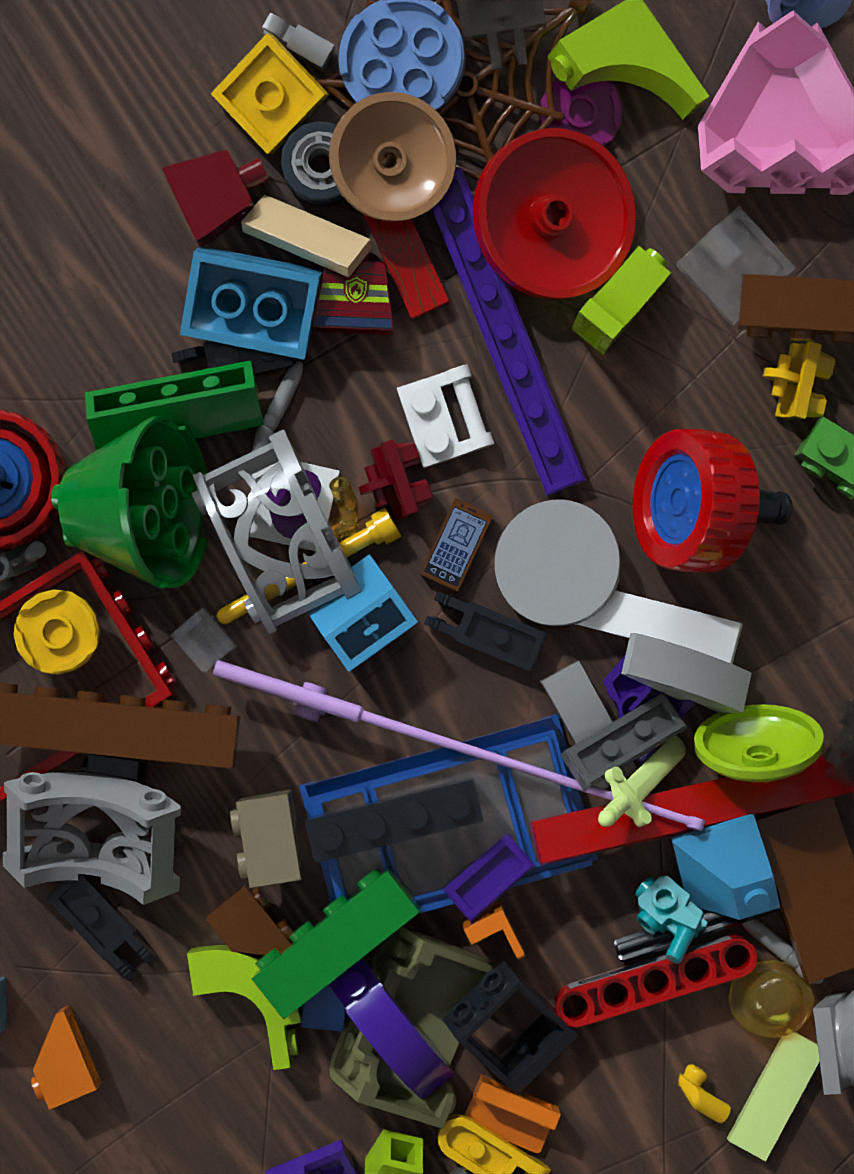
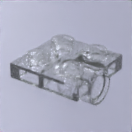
M737 207L727 218L717 224L694 248L676 263L679 270L731 326L739 320L743 274L788 276L796 268L740 207Z

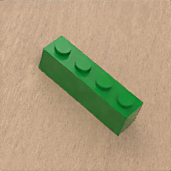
M251 360L85 392L86 419L96 450L144 420L154 416L173 417V422L177 426H186L194 438H205L211 435L246 430L264 425L261 401Z
M390 867L382 873L377 868H374L356 883L361 890L347 900L343 894L337 897L322 910L327 917L314 927L310 921H307L289 936L293 942L281 953L276 948H273L255 963L260 970L251 979L283 1020L420 912L421 906Z

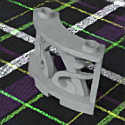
M284 429L269 436L271 443L205 475L201 471L193 475L198 490L192 493L194 501L203 516L209 513L226 553L249 599L244 601V604L251 619L255 624L262 621L269 634L277 631L276 626L342 594L348 599L362 592L353 569L329 521H326L317 502L318 498ZM271 465H274L260 478L258 482L251 476ZM245 479L252 489L248 497L240 490L231 489L230 491L235 495V502L231 506H224L220 502L217 492ZM271 489L274 496L278 498V492L282 489H287L291 494V500L286 506L282 507L275 504L267 496V493ZM261 502L268 510L275 514L288 517L304 514L307 523L302 525L291 539L289 546L290 563L270 558L249 546L251 526ZM224 517H238L234 539ZM310 540L316 545V553L312 556H307L303 553L307 564H300L298 556L299 545L302 541ZM244 561L264 571L257 578L256 582ZM335 576L306 590L304 579ZM286 577L294 578L299 594L272 607L266 598V587L269 584H276L280 588V596H282L287 590Z
M30 772L23 774L20 778L4 782V792L7 794V851L3 852V867L24 888L52 881H78L79 874L101 877V884L119 889L134 897L143 905L179 891L180 877L173 872L175 817L181 815V806L167 797L164 792L120 777L86 772L45 774ZM96 806L110 816L122 832L112 834L105 840L104 844L89 842L87 836L80 829L65 823L77 813ZM34 809L31 816L40 822H25V810ZM152 826V836H151V838L145 836V835L148 834L149 829H150V827ZM25 836H36L33 845L25 846Z

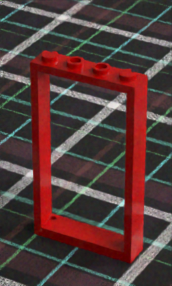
M82 550L0 601V621L21 609L24 603L36 594L52 590L83 571L156 691L145 697V706L156 707L163 700H167L176 694L172 688V685L177 683L173 673L164 661L158 664L149 651L155 647L150 636L142 625L135 628L127 614L133 611L129 602L120 590L113 592L105 578L110 576V572L103 560L95 556L91 557L89 553ZM58 751L14 779L30 772L50 773L80 753ZM4 785L0 787V803L7 799Z

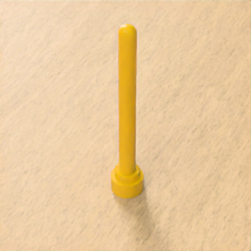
M386 508L370 515L372 520L365 523L366 528L339 542L346 557L374 542L377 545L384 541L386 544H389L401 537ZM286 577V591L297 586L294 578ZM269 584L266 587L265 594L267 600L270 601L280 595V588L276 584ZM246 594L221 608L217 612L218 621L222 624H228L248 613L244 601L249 599L248 595Z

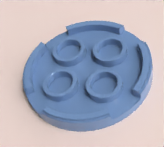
M379 0L371 4L359 15L356 14L350 21L343 34L339 49L340 73L348 92L356 103L374 94L398 92L417 97L438 111L449 102L457 91L465 69V47L460 31L446 11L431 0Z

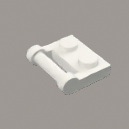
M468 364L397 388L423 469L495 444L491 432H486L469 382V378L472 375ZM452 384L471 437L461 442L458 441L441 388Z

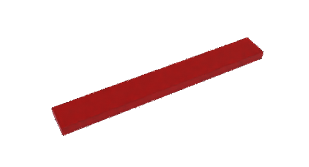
M854 748L821 755L808 768L788 778L770 782H747L725 777L650 794L642 801L688 817L693 816L705 820V828L752 813L754 816L840 797L854 793ZM608 804L532 821L529 824L540 866L693 831L694 829L686 827V824L650 813L651 822L642 827H638L633 819L625 813L612 826L603 827L599 824L598 816Z

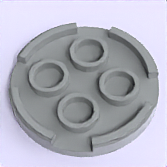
M549 500L528 507L508 524L496 548L495 575L504 598L519 614L538 624L566 626L586 621L605 607L613 596L620 579L621 557L619 543L613 530L595 511L577 502Z

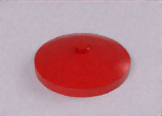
M546 128L524 134L499 149L489 160L479 177L473 200V223L478 244L492 269L510 286L525 294L543 299H565L588 293L604 284L614 275L625 260L633 241L636 209L628 178L621 165L605 147L582 133L562 128Z

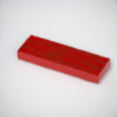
M363 214L410 319L413 320L448 304L449 299L412 219L390 222L374 219Z

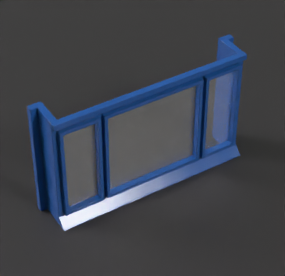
M558 714L462 741V743L575 779L560 756L567 750ZM445 747L322 781H312L299 785L307 817L473 777L483 822L320 862L331 902L342 894L347 900L361 890L356 883L374 868H377L382 873L390 867L421 906L419 913L455 904L443 891V888L506 832L536 865L511 888L592 866V861L598 860L596 853L540 866L529 825L532 821L584 810L580 792L577 789Z

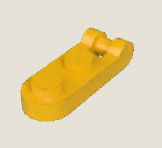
M453 1114L447 1118L443 1129H438V1144L441 1151L474 1174H512L517 1166L525 1170L524 1174H549L551 1171L542 1161L528 1155L466 1115Z

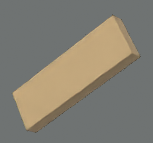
M265 194L241 222L244 233L347 277H350L371 250L369 238Z

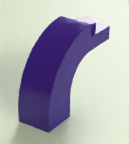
M363 958L328 984L362 1034L395 1074L420 1099L424 1100L456 1074L433 1042L417 1028L401 1009Z

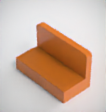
M500 901L490 905L472 922L467 917L462 919L464 931L471 945L503 929L517 959L525 957L522 944Z
M481 1074L464 1115L477 1121L506 1141L534 1153H540L550 1129L555 1130L561 1113L557 1105L523 1091L517 1095L506 1084Z

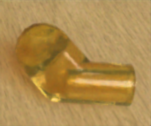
M339 476L330 482L329 488L341 516L330 519L329 523L337 539L341 540L348 535L351 537L358 530V500L349 479L345 476Z

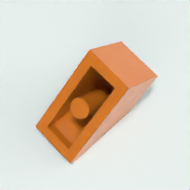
M70 1005L61 1008L56 1013L33 1069L35 1077L31 1078L32 1087L40 1102L45 1100L49 1110L97 1090L102 1083Z

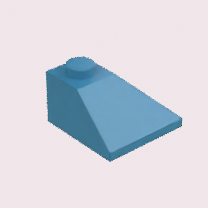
M753 813L705 827L703 831L695 830L671 837L683 889L690 895L691 902L698 908L738 920L780 908L774 876Z

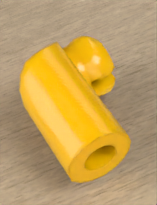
M689 1064L684 1074H679V1087L695 1110L717 1123H723L730 1114V1106L701 1087L702 1083L707 1079V1073L698 1066Z

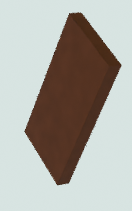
M834 798L796 806L757 819L756 823L774 876L780 910L805 983L810 984L853 969L854 857Z

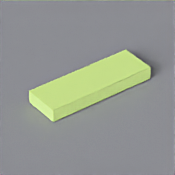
M786 1027L727 1137L729 1142L764 1161L767 1160L820 1062L817 1043Z

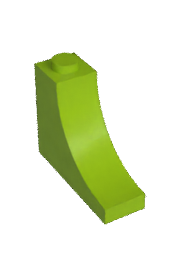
M625 0L560 39L548 55L554 74L559 80L564 81L571 91L586 84L599 81L631 83L645 88L662 98L677 112L682 120L695 113L710 97L643 0Z
M638 246L601 290L582 307L571 329L599 353L604 355L671 274L665 268L668 262L655 250L648 248L645 251Z

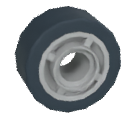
M316 121L302 125L289 136L282 149L281 167L287 186L297 198L311 205L327 206L341 202L344 199L333 180L330 169L324 173H317L310 168V163L316 156L326 155L329 157L331 138L337 126L334 123Z

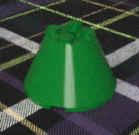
M171 416L150 417L69 467L62 478L61 484L54 485L51 492L52 505L59 512L65 544L68 547H77L158 588H177L187 583L197 571L203 559L208 541L207 538H201L203 515L192 496V493L198 490L193 475L200 471L205 475L207 470L200 448L190 430L186 426H177Z

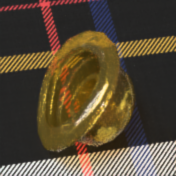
M775 960L757 962L756 967L750 974L734 979L728 997L732 1014L743 1028L756 1035L771 1038L788 1036L801 1029L811 1016L814 1003L810 984L805 983L799 977L795 968L793 969L785 962Z

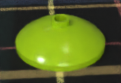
M758 704L745 705L743 713L719 712L709 717L698 727L694 743L698 758L716 773L735 780L770 782L796 775L813 764L823 751L824 734L821 726L812 717L801 711L784 706Z

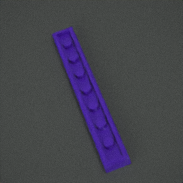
M460 167L455 169L447 192L432 210L545 493L548 496L583 482L586 479L508 283L492 269L478 244L473 223L474 198Z

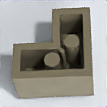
M292 789L245 796L236 802L237 807L230 811L234 836L241 835L244 852L237 853L240 878H248L249 888L301 880L303 872L296 834L298 832V823Z

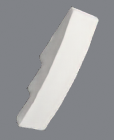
M619 591L614 592L609 602L597 614L586 621L576 624L630 638V633L643 634L702 652L731 664L734 661L743 626L739 622Z

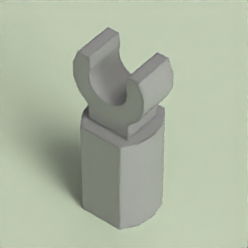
M272 13L269 14L262 26L264 35L267 33L273 34L280 43L286 45V49L292 55L322 72L335 51L334 44L299 24L295 28Z

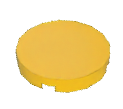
M53 589L38 593L24 603L19 611L13 635L17 651L27 664L41 672L60 675L76 671L90 661L98 647L101 629L97 614L87 600L73 592Z

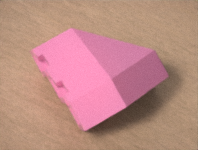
M794 10L767 28L758 21L698 125L701 171L728 193H745L746 187H770V194H805L806 188H829L832 195H848L854 191V88L818 22L810 26Z

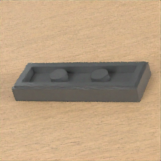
M661 693L565 750L560 756L583 791L605 779V772L613 767L622 769L680 734L687 726L665 693Z

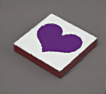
M301 462L318 498L317 502L326 521H329L340 471ZM274 465L253 474L252 477L258 482ZM271 489L267 493V496L275 504L282 507L286 506L291 500V494L287 489L280 490L278 498L274 496ZM261 502L255 514L249 537L290 546L293 535L302 525L307 523L304 514L290 517L275 514L268 510ZM310 540L302 541L299 545L301 549L316 552V545Z

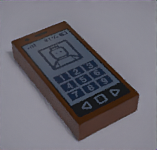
M455 498L420 575L458 592L493 515Z

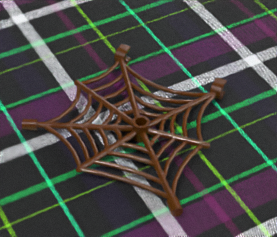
M366 0V8L379 0ZM451 0L435 1L439 6L443 5V9L453 19L458 29L469 39L490 48L509 50L500 57L479 55L465 48V56L475 61L491 64L475 75L468 72L465 65L460 84L469 82L473 85L472 90L462 92L457 89L449 102L437 111L447 124L458 125L476 134L481 148L453 138L455 146L485 157L488 163L494 155L491 144L501 125L515 108L525 110L526 112L513 127L505 144L515 139L517 133L533 113L547 117L538 130L548 128L554 120L563 121L565 119L564 113L555 109L552 81L553 70L549 59L546 70L548 108L534 104L532 88L534 59L542 37L562 24L553 40L552 51L558 41L563 38L578 14H585L592 0H571L568 8H539L514 3L509 0H490L517 11L539 15H557L543 25H517L493 19L469 6L463 0H453L464 11L489 25L516 32H533L518 44L494 42L471 32L454 16ZM532 45L526 64L525 89L527 101L515 98L514 73L519 54ZM511 61L507 76L508 95L498 92L502 66ZM340 69L327 79H317L316 75H311L326 91L342 102L348 109L354 105L337 90L347 89L344 81L338 80L341 76ZM494 73L492 90L478 86L480 82ZM477 96L487 99L480 111L475 101ZM458 101L467 103L474 125L460 118L443 115ZM494 101L509 105L498 118L487 137L482 121L489 107ZM385 154L381 156V164L385 168H393V158L390 155L386 158ZM456 164L455 169L461 167L465 175L477 181L479 180L480 174ZM470 190L471 193H472V196H473V198H474L475 192L472 191V190Z

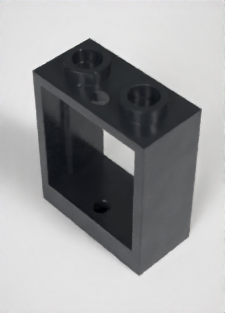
M504 960L493 970L489 971L482 981L462 1000L457 1002L442 1019L456 1040L517 1095L579 1036L572 1027L562 1020L557 1014L556 1009ZM518 991L542 1015L498 1056L474 1033Z

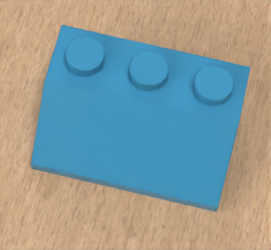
M200 246L193 252L180 335L304 360L313 329V317L323 270Z

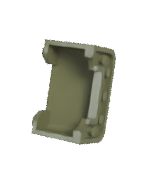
M403 925L377 946L369 966L417 1028L433 1042L450 1065L459 1042L442 1019L457 1002L462 1000L498 964ZM348 1016L343 1032L331 1057L329 1067L331 1079L358 1103L443 1129L448 1116L453 1112L456 1105V1095L452 1084L447 1080L424 1100L420 1099L395 1074Z

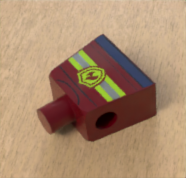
M368 253L350 277L324 267L312 327L314 332L393 336L394 329L385 263L369 262Z

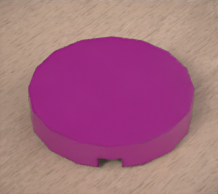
M558 78L553 81L555 109L564 113L565 119L563 121L554 120L548 128L573 130L589 136L603 147L608 145L614 139L621 125L623 111L619 93L612 83L599 81L586 84L571 91L564 81ZM545 91L540 106L548 108ZM539 115V120L542 125V123L547 119V117Z

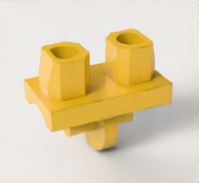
M807 342V344L791 343L788 355L780 354L777 368H764L763 378L774 381L771 396L779 398L775 417L782 419H806V417L813 418L824 415L826 398L824 395L813 393L812 387L814 378L829 380L833 374L836 360L834 357L821 351V344Z

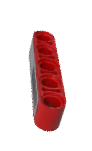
M737 934L724 935L689 946L680 964L671 962L665 957L666 954L566 984L556 993L554 999L555 1009L568 1026L582 1027L750 974L756 967L757 952L754 946L744 937ZM734 945L744 946L746 956L743 962L735 966L728 965L725 960L727 950ZM696 957L704 959L706 968L701 976L690 978L685 975V965L690 959ZM652 970L663 971L666 980L662 988L652 991L644 987V979ZM616 982L623 984L626 992L622 1000L611 1003L604 999V989L609 984ZM571 995L581 996L586 1002L584 1010L577 1015H569L563 1011V1003Z

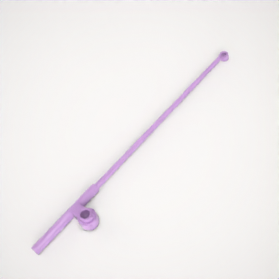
M220 660L216 662L213 671L214 677L292 701V705L296 707L294 715L318 722L319 716H324L326 712L354 722L361 720L583 791L575 779L365 711L362 706L328 696V689L304 682L303 687ZM592 786L583 791L611 801L613 800L612 791L597 786ZM642 801L645 810L649 811V813L686 824L688 828L703 831L705 824L703 819L693 816L688 817Z

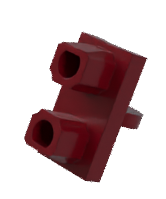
M392 439L382 442L380 446L370 450L374 464L364 467L369 483L358 487L360 495L373 493L377 507L388 504L393 521L406 518L418 512L417 508L433 500L429 483L424 479L409 484L404 470L420 463V456L414 442L396 444L395 440Z

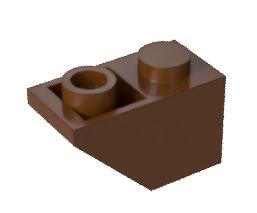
M249 882L205 917L232 952L265 955L273 948H276L281 953L293 943L289 936L296 931L287 919H283L280 922L272 913L270 908L274 906V903L261 886L254 889L249 888Z

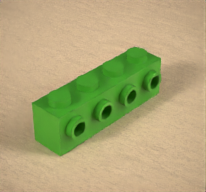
M821 417L814 422L793 457L802 462L800 467L819 479H822L824 476L838 484L836 489L840 493L854 500V435L827 418Z

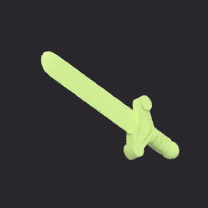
M675 736L666 741L628 779L623 776V772L619 767H613L605 772V779L611 786L613 800L598 816L601 826H612L624 813L631 817L638 827L645 826L651 822V814L645 810L642 800L685 756L686 747L679 737Z

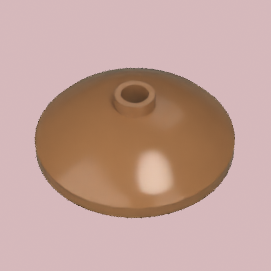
M384 92L360 100L342 116L331 138L329 164L338 190L355 209L369 217L382 221H405L424 214L443 198L454 176L456 150L452 134L446 122L433 107L412 95ZM383 154H388L393 158V168L388 169L381 164V156Z

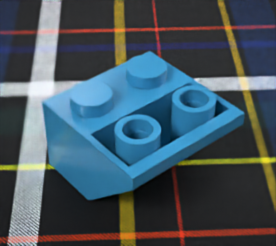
M370 554L352 566L362 592L348 599L342 594L307 611L348 672L355 669L418 623Z

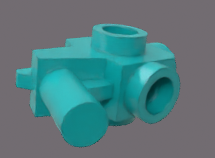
M652 876L648 877L640 884L635 893V896L638 898L640 911L636 919L652 935L658 930L662 934L668 930L675 936L665 957L671 962L680 964L693 937L697 938L700 931L707 928L708 922L703 919V911L691 902L690 895L669 876H660L657 880Z

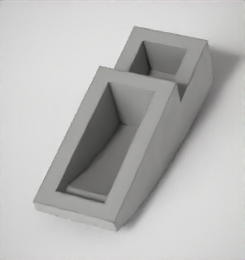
M630 633L621 674L673 698L692 700L722 713H743L752 674L736 665L702 652L639 633Z
M579 661L540 681L574 744L579 743L612 723ZM634 762L621 770L626 778L636 772L637 768ZM606 779L597 783L598 787L603 789L610 786Z

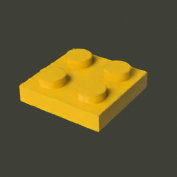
M267 33L211 93L267 154H273L329 95L271 33Z

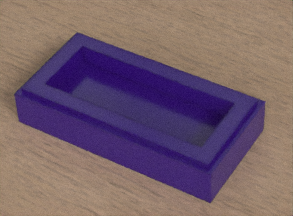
M506 832L443 888V891L472 922L536 865Z

